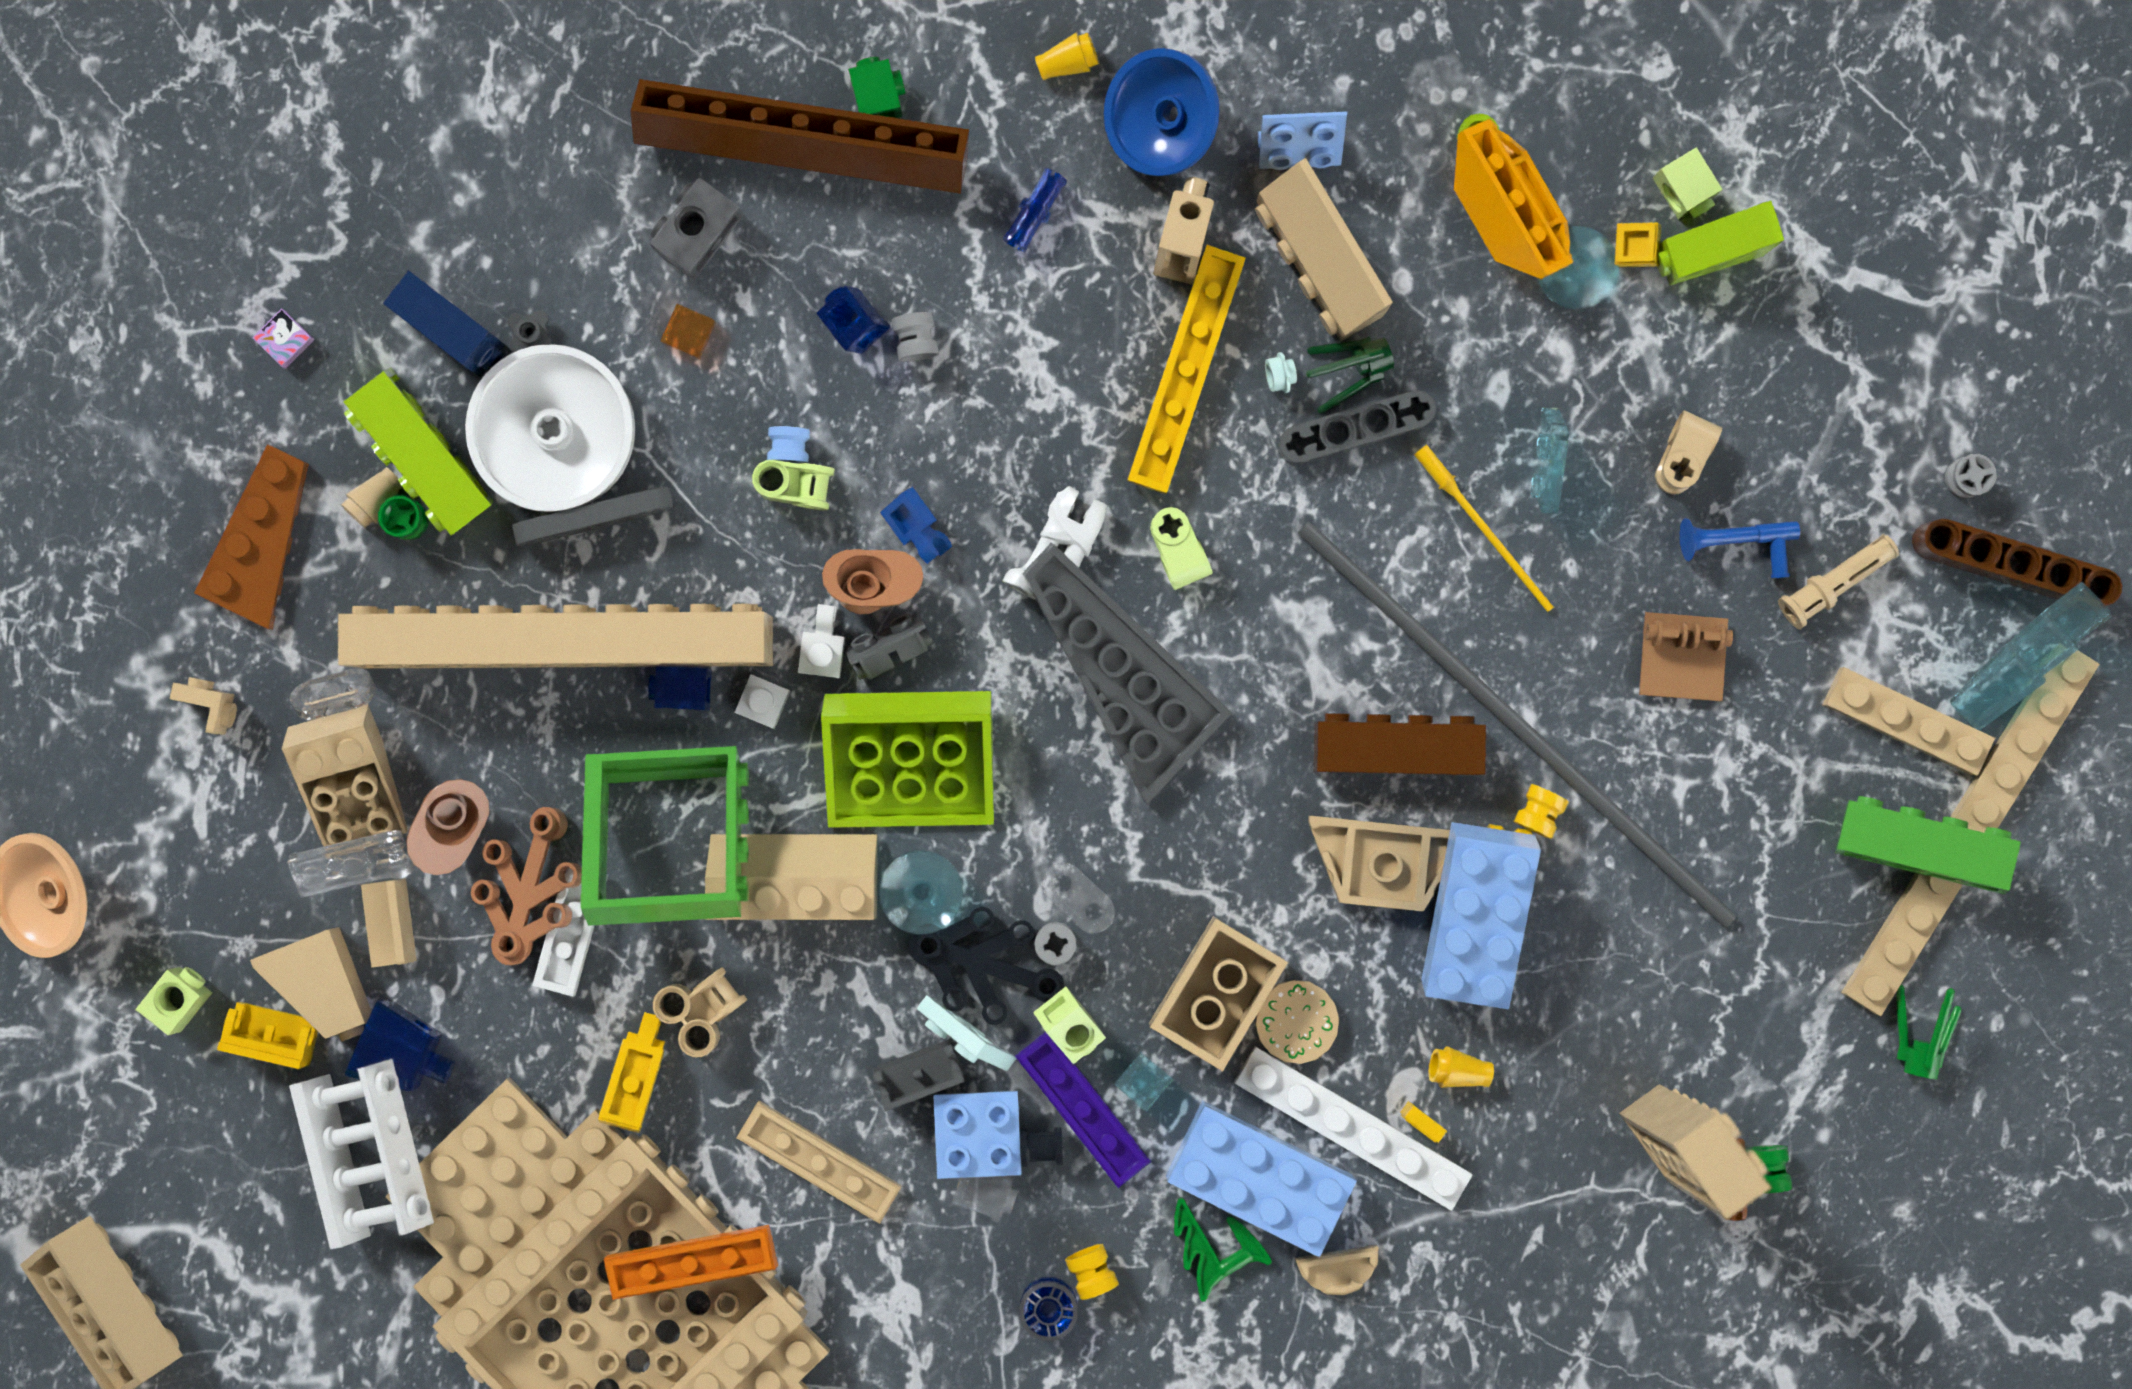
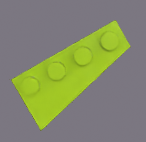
M390 367L343 401L348 407L344 414L358 432L365 429L373 438L375 443L371 445V448L386 466L393 463L403 475L398 481L409 496L413 499L419 496L429 509L425 512V515L439 532L446 529L452 536L490 507L493 500L462 459L457 455L455 457L452 456L449 452L451 446L440 430L431 422L427 424L422 417L425 414L414 396L405 389L400 391L396 386L395 382L400 378Z

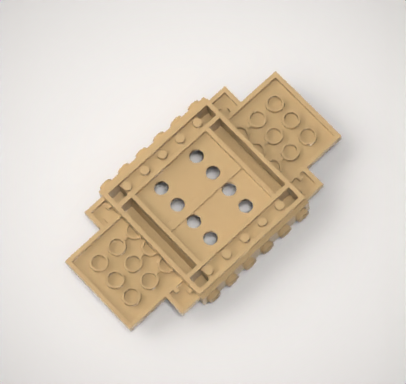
M509 1077L419 1163L434 1223L418 1229V1232L443 1258L413 1288L441 1316L432 1326L438 1332L436 1337L439 1343L451 1353L456 1351L467 1362L465 1367L468 1373L477 1382H486L491 1389H596L597 1383L606 1378L614 1380L618 1384L619 1389H809L802 1379L830 1352V1349L803 1322L808 1313L804 1308L806 1305L805 1299L795 1288L790 1285L785 1288L774 1277L777 1274L776 1269L612 1300L609 1283L599 1276L598 1268L607 1255L632 1250L628 1240L633 1231L644 1230L649 1233L652 1238L653 1247L737 1231L738 1229L733 1225L727 1228L716 1217L719 1213L716 1206L702 1194L697 1197L686 1186L690 1182L687 1176L674 1164L668 1167L659 1158L660 1149L647 1135L642 1134L639 1137L633 1132L626 1138L617 1127L598 1121L600 1114L598 1108L567 1137ZM388 1193L385 1197L391 1202L390 1195ZM584 1289L589 1292L592 1298L591 1307L585 1312L574 1311L568 1302L571 1291ZM695 1290L705 1292L710 1298L709 1309L702 1314L691 1312L686 1303L689 1293ZM545 1318L557 1320L562 1329L560 1338L551 1342L542 1339L538 1332L539 1323ZM663 1320L676 1322L680 1328L678 1340L673 1343L662 1342L656 1333L657 1325ZM634 1349L645 1351L650 1358L649 1368L640 1373L630 1370L626 1363V1357L630 1351Z

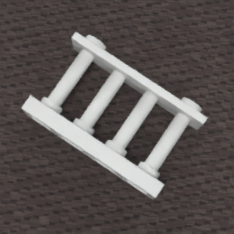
M393 1059L359 1068L360 1081L333 1087L331 1075L327 1074L289 1085L330 1249L344 1247L371 1236L369 1226L396 1221L399 1234L404 1235L434 1223ZM365 1097L371 1122L344 1128L338 1103ZM375 1138L381 1163L354 1169L348 1144ZM386 1179L392 1204L364 1209L358 1185Z

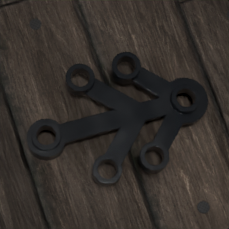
M987 907L975 908L970 916L944 929L932 924L918 927L909 938V953L917 963L931 967L944 993L942 997L943 1004L950 1011L957 1012L962 1010L967 1004L968 995L964 988L957 986L947 961L964 967L983 1006V1019L991 1025H999L1006 1019L1007 1007L1003 1001L997 998L986 974L1030 988L1034 996L1043 1002H1047L1064 988L1062 975L1053 968H1043L1036 973L992 958V956L1014 945L1023 946L1031 942L1034 936V929L1026 920L1015 921L1009 930L970 949H965L952 943L975 930L986 932L991 929L995 917L993 912ZM984 911L989 915L990 923L987 926L979 927L975 924L974 916L977 912ZM1025 925L1028 927L1030 935L1026 940H1018L1014 937L1013 930L1016 926ZM933 938L937 943L936 951L933 953L924 952L921 948L922 940ZM1044 978L1053 979L1056 983L1055 990L1052 993L1042 992L1039 986L1041 980ZM951 991L960 992L963 996L962 1004L959 1006L950 1005L947 1000L948 994ZM997 1004L1002 1008L1003 1015L999 1019L994 1020L987 1015V1008L990 1005Z

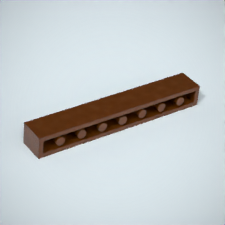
M639 79L630 110L634 144L961 194L968 159L969 129Z

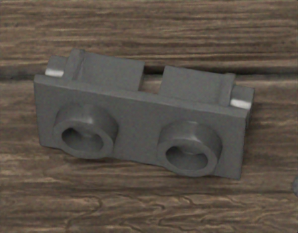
M918 612L912 616L910 614H903L896 617L888 624V628L876 634L869 632L860 635L851 642V646L846 648L845 651L859 680L866 677L871 680L895 667L889 653L896 650L902 663L928 651L927 646L933 644L934 641Z

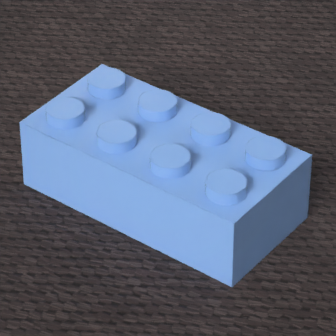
M1451 823L1421 979L1426 997L1509 1009L1541 852L1535 835Z
M1203 1100L1166 1174L1168 1183L1318 1257L1321 1256L1357 1182L1351 1173Z

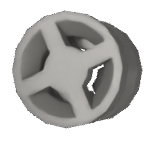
M1970 454L1953 461L1945 473V483L1948 490L1960 498H1972L1988 492L1994 486L1997 478L1993 462L1981 454Z
M1051 922L1042 926L1038 931L1035 939V950L1039 958L1045 963L1061 965L1069 961L1074 955L1076 937L1072 929L1066 924Z

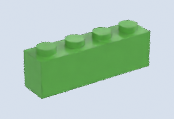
M1858 796L1857 802L1848 801L1835 850L1836 854L2003 895L2010 891L2021 841L2011 839V832L1993 827H1986L1985 833L1968 829V822L1952 817H1943L1942 822L1926 819V812L1911 807L1901 806L1899 812L1882 808L1884 802L1869 797Z

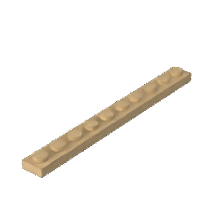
M2066 642L2058 643L1988 755L1978 776H1975L1950 817L1964 820L1969 823L1968 829L1984 833L1986 827L1998 828L2100 665L2098 662ZM1915 873L1841 993L1875 1015L1881 1016L1959 892L1962 884Z

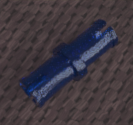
M1045 168L1030 196L1022 199L1019 204L1021 210L1007 234L1003 237V240L1012 248L1018 245L1017 250L1024 253L1027 251L1028 245L1042 222H1048L1051 217L1049 210L1063 187L1067 184V180L1059 173L1055 172L1054 176H1052V169Z

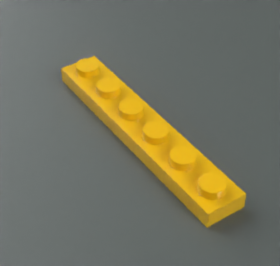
M1206 245L1127 482L1167 494L1246 259L1245 257Z

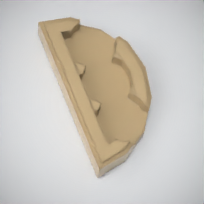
M1378 1245L1322 1253L1320 1257L1316 1255L1298 1257L1295 1260L1302 1277L1312 1287L1327 1295H1346L1359 1290L1371 1277L1374 1268L1378 1264Z

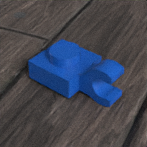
M913 487L902 492L880 512L902 544L905 546L913 542L918 554L927 564L938 555H943L952 547L949 538L944 533L930 527L937 520Z

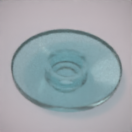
M1568 227L1570 236L1569 253L1572 254L1573 263L1543 279L1538 278V282L1544 293L1555 303L1566 308L1584 309L1600 303L1611 293L1618 280L1619 266L1615 265V248L1603 234L1588 227ZM1576 258H1582L1587 262L1586 271L1580 272L1575 269L1574 260Z
M924 850L908 852L895 859L885 870L879 888L880 903L888 919L898 928L913 934L933 933L944 928L957 915L963 898L962 881L956 868L943 856ZM918 884H925L929 887L930 894L927 899L920 900L915 896L914 889Z

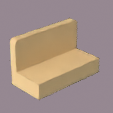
M406 879L362 884L361 890L371 967L400 965L417 961Z

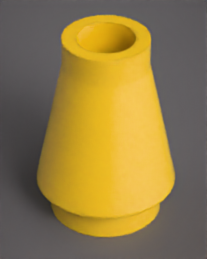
M1076 32L1045 53L1035 57L1043 80L1091 72L1090 67L1099 64L1088 32L1082 35H1078Z
M1446 1046L1443 1050L1435 1049L1429 1062V1080L1438 1083L1440 1088L1489 1087L1493 1081L1494 1065L1492 1062L1482 1061Z

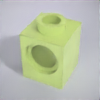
M1697 147L1661 168L1652 177L1677 219L1682 218L1688 213H1691L1693 218L1702 215L1715 206L1712 199L1723 190Z
M181 967L168 969L136 1010L165 1034L172 1035L182 1032L212 992L204 986L205 979L195 970L189 967L184 969ZM174 987L179 988L184 995V1003L180 1009L176 1008L170 1001V992Z
M1064 987L1033 1012L1046 1033L1073 1064L1083 1056L1090 1054L1099 1043L1106 1039L1094 1019L1067 987Z

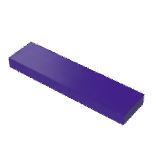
M1046 1031L1015 1055L1118 1188L1151 1163L1148 1156L1075 1063L1073 1064Z

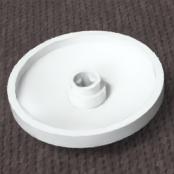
M552 344L537 345L518 350L506 356L483 376L473 392L468 406L465 424L466 441L476 470L487 485L497 494L515 505L528 510L556 513L592 503L604 495L618 481L632 454L635 439V419L630 399L624 387L603 363L593 356L572 347Z

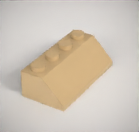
M1304 158L1259 192L1256 201L1259 206L1255 208V212L1262 225L1267 230L1272 227L1280 241L1276 243V246L1283 260L1288 265L1294 263L1302 276L1297 280L1308 300L1315 298L1323 312L1319 314V318L1326 331L1331 336L1336 333L1342 342L1382 318L1393 302L1309 162Z
M711 834L705 875V894L726 893V834ZM741 834V837H747L749 849L748 862L741 863V876H747L748 901L741 902V917L705 920H874L877 918V834Z
M88 1216L47 1241L22 1262L20 1266L101 1389H135L183 1355L178 1349L179 1343L174 1333L164 1328L156 1316V1309L152 1300L146 1294L141 1293L133 1281V1274L129 1265L123 1259L118 1258L109 1245L110 1240L105 1229L101 1225L96 1224L91 1216Z

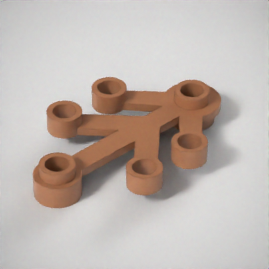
M542 807L533 813L530 819V829L534 836L522 878L511 858V847L506 841L490 840L483 847L482 855L484 860L496 866L512 900L513 909L510 919L499 900L500 888L496 882L478 880L471 888V897L475 903L484 906L496 931L491 941L494 957L504 965H518L530 955L533 941L555 928H565L572 920V911L568 905L550 903L545 907L543 917L527 925L531 909L566 888H575L581 884L582 868L580 865L570 862L558 865L554 876L539 884L550 842L559 840L567 831V817L559 809ZM546 816L549 820V825L547 829L543 831L541 824L543 818ZM498 845L501 848V855L496 860L493 856V850ZM571 868L573 870V879L568 883L565 879V873L567 869ZM487 885L489 896L484 900L481 893L483 887ZM557 908L562 913L561 920L558 923L553 919V913ZM509 937L514 942L510 952L507 950V940Z

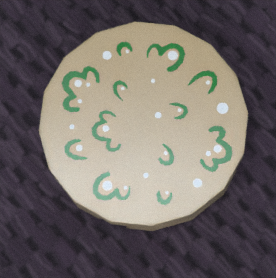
M1291 980L1278 983L1273 987L1256 1015L1255 1025L1259 1040L1270 1054L1284 1062L1302 1064L1318 1059L1330 1049L1337 1037L1339 1017L1335 1003L1324 989L1310 981Z

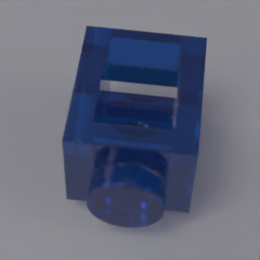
M846 285L828 294L824 300L825 305L816 312L844 351L863 354L891 328L889 323L880 317L860 289ZM856 312L859 317L852 322V316Z

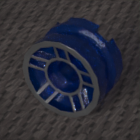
M1041 1277L1032 1281L1024 1289L1020 1299V1320L1024 1329L1032 1337L1042 1341H1055L1066 1336L1073 1329L1078 1317L1077 1297L1073 1288L1064 1280L1056 1277ZM1050 1301L1056 1305L1057 1308L1053 1312V1317L1048 1318V1314L1040 1310L1044 1302Z

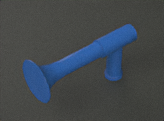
M1684 518L1679 532L1680 547L1683 557L1689 562L1693 559L1696 551L1705 547L1749 542H1769L1772 567L1771 578L1790 577V573H1788L1786 541L1799 539L1800 526L1797 521L1710 530L1696 528L1689 519Z

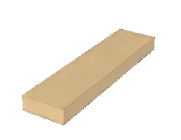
M760 1100L737 1136V1139L879 1224L902 1185Z

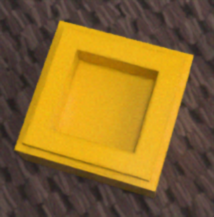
M1658 222L1617 223L1615 265L1617 267H1659L1657 253L1660 252L1661 225Z
M1410 1101L1400 1111V1116L1435 1143L1436 1141L1439 1143L1447 1132L1445 1128Z

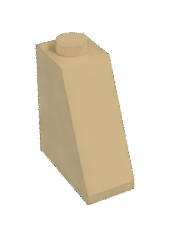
M340 927L325 930L250 960L252 967L325 1039L339 1035L341 1042L366 1033L363 1025L375 1020Z

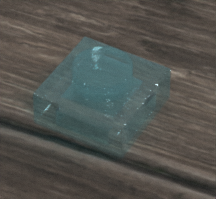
M1140 1052L1116 1080L1114 1085L1147 1112L1171 1084L1173 1078L1143 1052Z

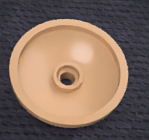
M26 833L12 837L0 847V927L16 947L31 956L49 958L65 953L80 938L86 921L88 901L82 874L69 853L53 839L37 833Z

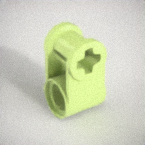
M765 460L754 469L752 483L757 493L769 501L828 511L829 503L826 502L829 477L834 475L835 469L810 463L797 464ZM769 470H776L783 474L782 486L775 491H767L761 487L762 475ZM816 478L814 493L811 496L813 479Z
M1172 507L1159 511L1151 521L1150 529L1161 555V562L1173 589L1177 590L1212 575L1213 572L1201 543L1197 540L1185 513L1178 508ZM1164 516H1168L1171 521L1178 520L1181 526L1176 530V538H1171L1169 533H1160L1159 527L1164 524Z

